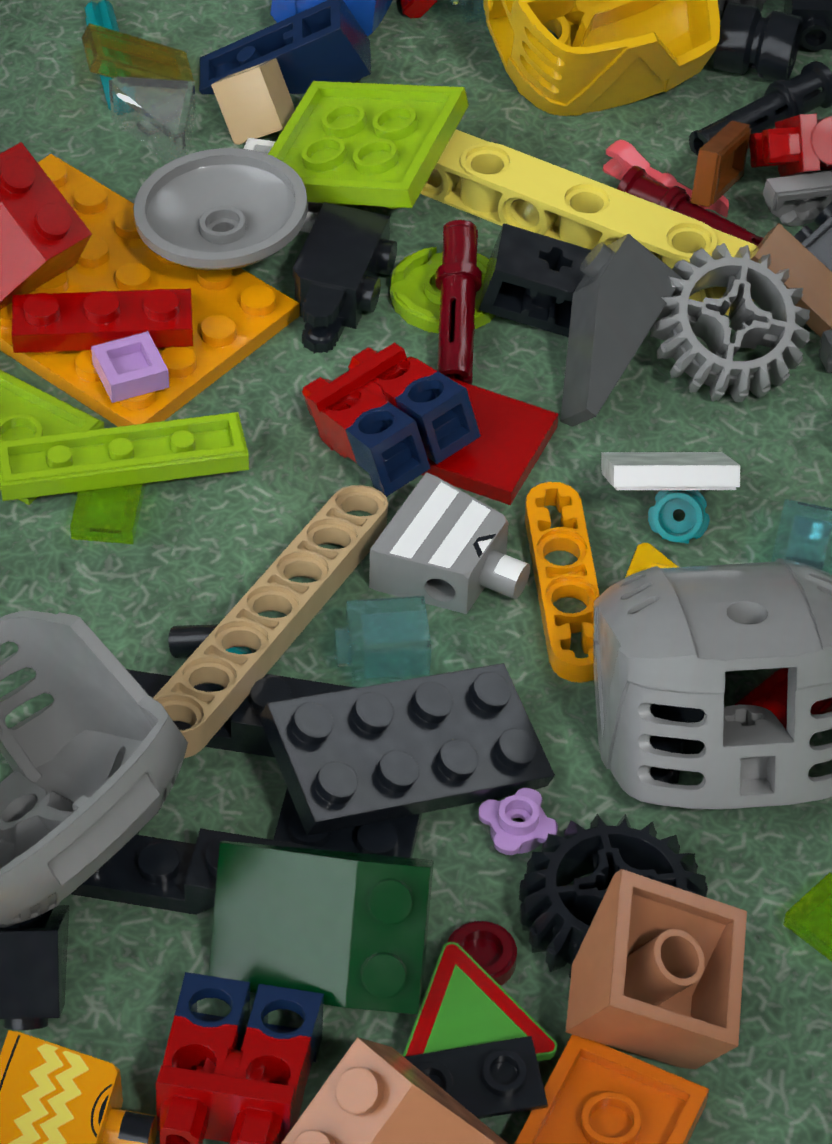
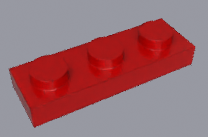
M191 288L13 295L12 344L14 353L91 350V346L147 331L157 348L193 346Z

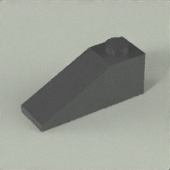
M630 234L621 237L609 245L603 242L599 243L586 256L580 266V271L585 275L573 292L560 418L562 423L572 427L597 416L667 304L661 297L672 296L676 287L669 277L682 279L681 276Z

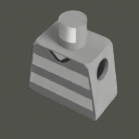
M426 472L370 548L369 588L467 614L484 588L517 599L527 584L530 564L506 555L509 522L502 513L437 476Z

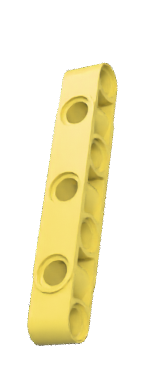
M459 130L454 131L420 193L497 225L503 226V223L590 250L601 242L609 245L621 237L630 234L671 269L682 259L690 263L693 253L701 248L712 256L716 246L725 243L732 257H735L740 247L748 245L750 256L757 248V245L716 230L694 218L504 145L488 142ZM727 287L705 288L691 295L689 299L700 302L705 297L719 299L722 298ZM730 307L725 313V315L729 316Z

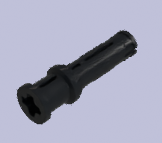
M814 61L805 65L801 70V74L790 80L779 79L768 86L763 97L731 112L729 115L700 130L693 131L689 136L691 151L698 156L699 149L730 121L750 124L751 134L762 133L763 130L774 128L775 122L806 114L819 106L822 108L832 106L831 70L822 62Z

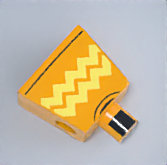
M8 1030L0 1054V1144H155L157 1116L121 1109L123 1094L120 1069L113 1063L22 1032Z

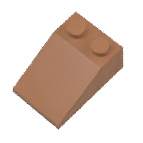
M357 1037L281 1144L508 1143L393 1047Z

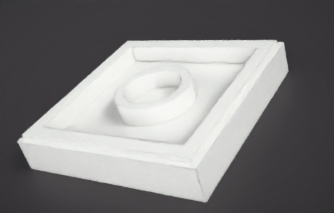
M601 452L602 475L616 490H736V487H740V465L723 452Z

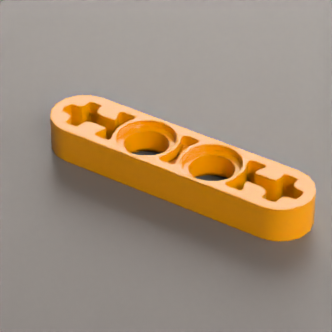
M545 482L533 487L527 494L525 525L549 663L552 670L565 680L579 683L594 680V601L600 594L582 500L578 492L569 485L561 482ZM545 506H556L557 511L561 513L560 527L551 528L550 513ZM554 551H566L573 554L578 560L573 564L561 566L550 563L545 556ZM561 598H576L582 601L586 608L577 613H565L558 610L553 603ZM581 632L582 649L585 654H588V657L576 658L574 651L570 650L571 633Z

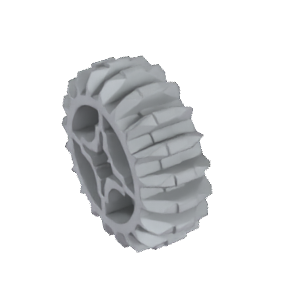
M723 243L716 246L712 256L701 248L693 253L690 263L682 259L674 265L672 270L681 276L682 279L669 277L676 289L672 296L661 297L667 304L657 319L659 320L655 321L650 329V337L665 340L657 350V359L674 358L676 361L670 370L671 378L680 377L684 372L692 377L688 386L690 393L697 392L705 384L710 386L709 394L711 401H719L726 389H728L734 402H743L748 396L749 390L757 398L763 397L771 389V384L776 387L784 384L790 376L788 369H796L801 363L803 353L799 349L805 347L810 337V332L801 326H804L809 320L810 310L794 306L802 298L803 288H786L784 283L790 276L789 269L779 270L776 274L768 269L771 264L770 254L763 255L758 262L750 260L749 247L746 245L740 247L735 257H732L727 246ZM727 287L726 292L719 299L705 297L702 302L689 299L691 295L705 288ZM753 300H754L762 309L758 308V307L754 304ZM730 307L729 317L724 316ZM731 329H733L736 332L730 339ZM696 336L702 338L707 343L709 350L700 343ZM757 345L770 347L769 353L760 358L750 361H733L734 355L739 348L755 349Z

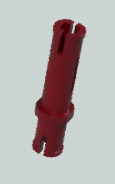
M453 220L446 223L443 227L442 266L438 267L435 279L436 287L441 291L437 371L447 377L472 385L476 292L482 287V271L477 267L478 230H476L475 224L471 221Z

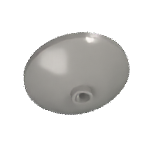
M219 148L191 153L159 168L140 187L133 209L135 225L140 238L159 256L193 269L229 270L260 262L291 242L304 225L308 212L306 188L302 179L294 169L280 159L254 150Z

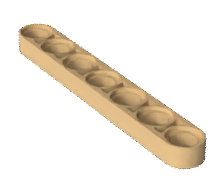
M351 485L337 491L153 697V699L162 704L173 721H181L192 725L189 729L180 730L188 742L184 759L196 755L207 745L251 693V688L255 682L267 674L370 552V548L387 526L388 500L381 491L364 485ZM365 511L372 515L355 516L348 514L347 512ZM335 544L343 546L344 548L328 549L320 547L318 545ZM293 577H306L316 581L299 583L289 579ZM265 611H276L284 613L287 616L281 618H269L258 615V613ZM231 647H248L255 649L256 652L236 654L228 652L226 649ZM213 683L225 688L220 691L205 692L193 687L198 684Z

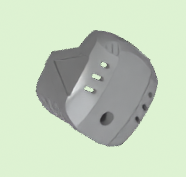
M782 558L777 559L775 562L660 568L655 566L634 573L611 585L594 601V684L600 756L606 770L610 769L622 790L629 796L641 802L687 809L720 810L794 805L832 797V773L820 777L808 776L809 770L813 765L832 760V743L819 746H811L809 744L810 738L815 733L832 729V712L815 715L810 713L811 707L816 701L832 698V575L804 563ZM788 668L786 729L778 718L766 708L755 705L724 707L726 671ZM652 704L696 708L703 710L705 714L704 718L699 722H676L654 717L650 707ZM651 736L698 740L704 743V748L698 754L671 753L655 749L650 743ZM650 768L700 772L704 777L703 781L698 785L670 784L654 780L650 775Z
M29 610L18 611L0 618V645L9 641L14 642L18 646L17 652L0 661V681L26 667L32 668L36 672L34 678L0 698V751L13 770L0 783V928H6L33 919L60 905L63 899L68 897L134 837L161 809L179 774L188 745L187 740L162 704L145 692L88 625L76 615ZM43 693L50 694L53 697V703L12 728L6 726V716L24 702Z

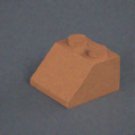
M623 869L619 870L614 874L572 963L565 1032L672 1066L688 1069H698L738 1047L747 911Z

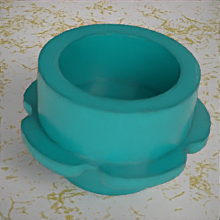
M660 490L656 494V503L648 511V522L653 532L659 533L662 539L687 544L690 539H698L703 536L709 526L710 517L705 512L707 501L698 490ZM681 509L684 511L685 518L682 521H677L673 517L675 510Z

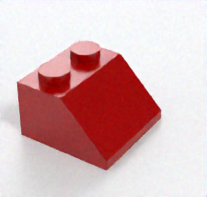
M22 142L0 153V309L12 303L13 295L28 294L75 266L92 236L90 230Z

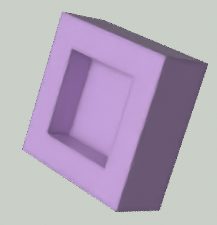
M148 331L91 346L93 366L112 403L169 388L168 368Z

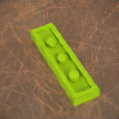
M238 412L0 441V489L2 501L249 470V453Z

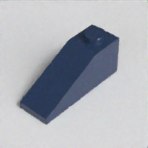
M327 0L200 57L199 91L201 94H215L211 84L230 74L274 58L277 59L290 94H305L313 81L357 83L363 77L371 74L370 40L343 0Z

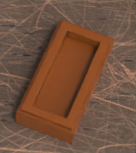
M730 121L699 149L691 203L710 207L743 177L751 134L750 124Z

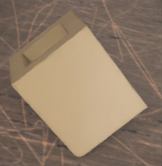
M276 58L230 74L211 84L234 144L237 145L246 143L248 138L257 139L283 130L295 111Z

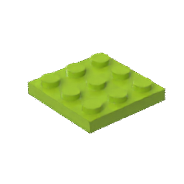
M313 81L268 155L280 159L296 171L305 185L307 202H326L340 206H382L390 209L413 208L469 106L465 87Z

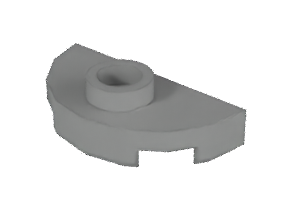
M832 171L802 173L766 179L763 196L768 209L786 226H801L814 222L816 217L832 202Z

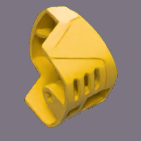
M483 0L487 27L504 68L517 87L518 92L537 108L549 114L559 116H577L583 113L602 111L634 103L661 92H667L700 73L716 50L720 39L718 0ZM549 30L554 32L559 39H557Z

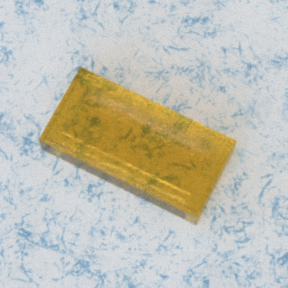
M91 23L88 24L82 36V42L91 72L173 96H188L192 91L195 82L185 51Z

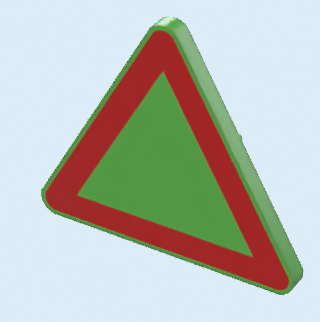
M448 942L443 945L403 1056L532 1036L537 1061L550 1060L555 1056L557 1042L458 943Z

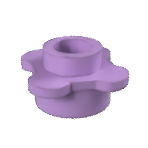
M522 788L515 795L508 796L504 800L488 799L480 805L479 820L490 826V835L498 852L505 855L527 853L536 849L541 843H544L548 833L557 835V822L554 819L548 818L541 807L542 796L536 790ZM514 818H521V819H523L524 821H523V822H516V821H513V819H514Z

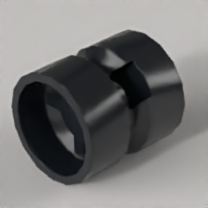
M729 1L720 25V39L714 53V69L744 75L750 68H756L758 77L765 80H789L798 54L803 17L772 11L764 18L759 7Z

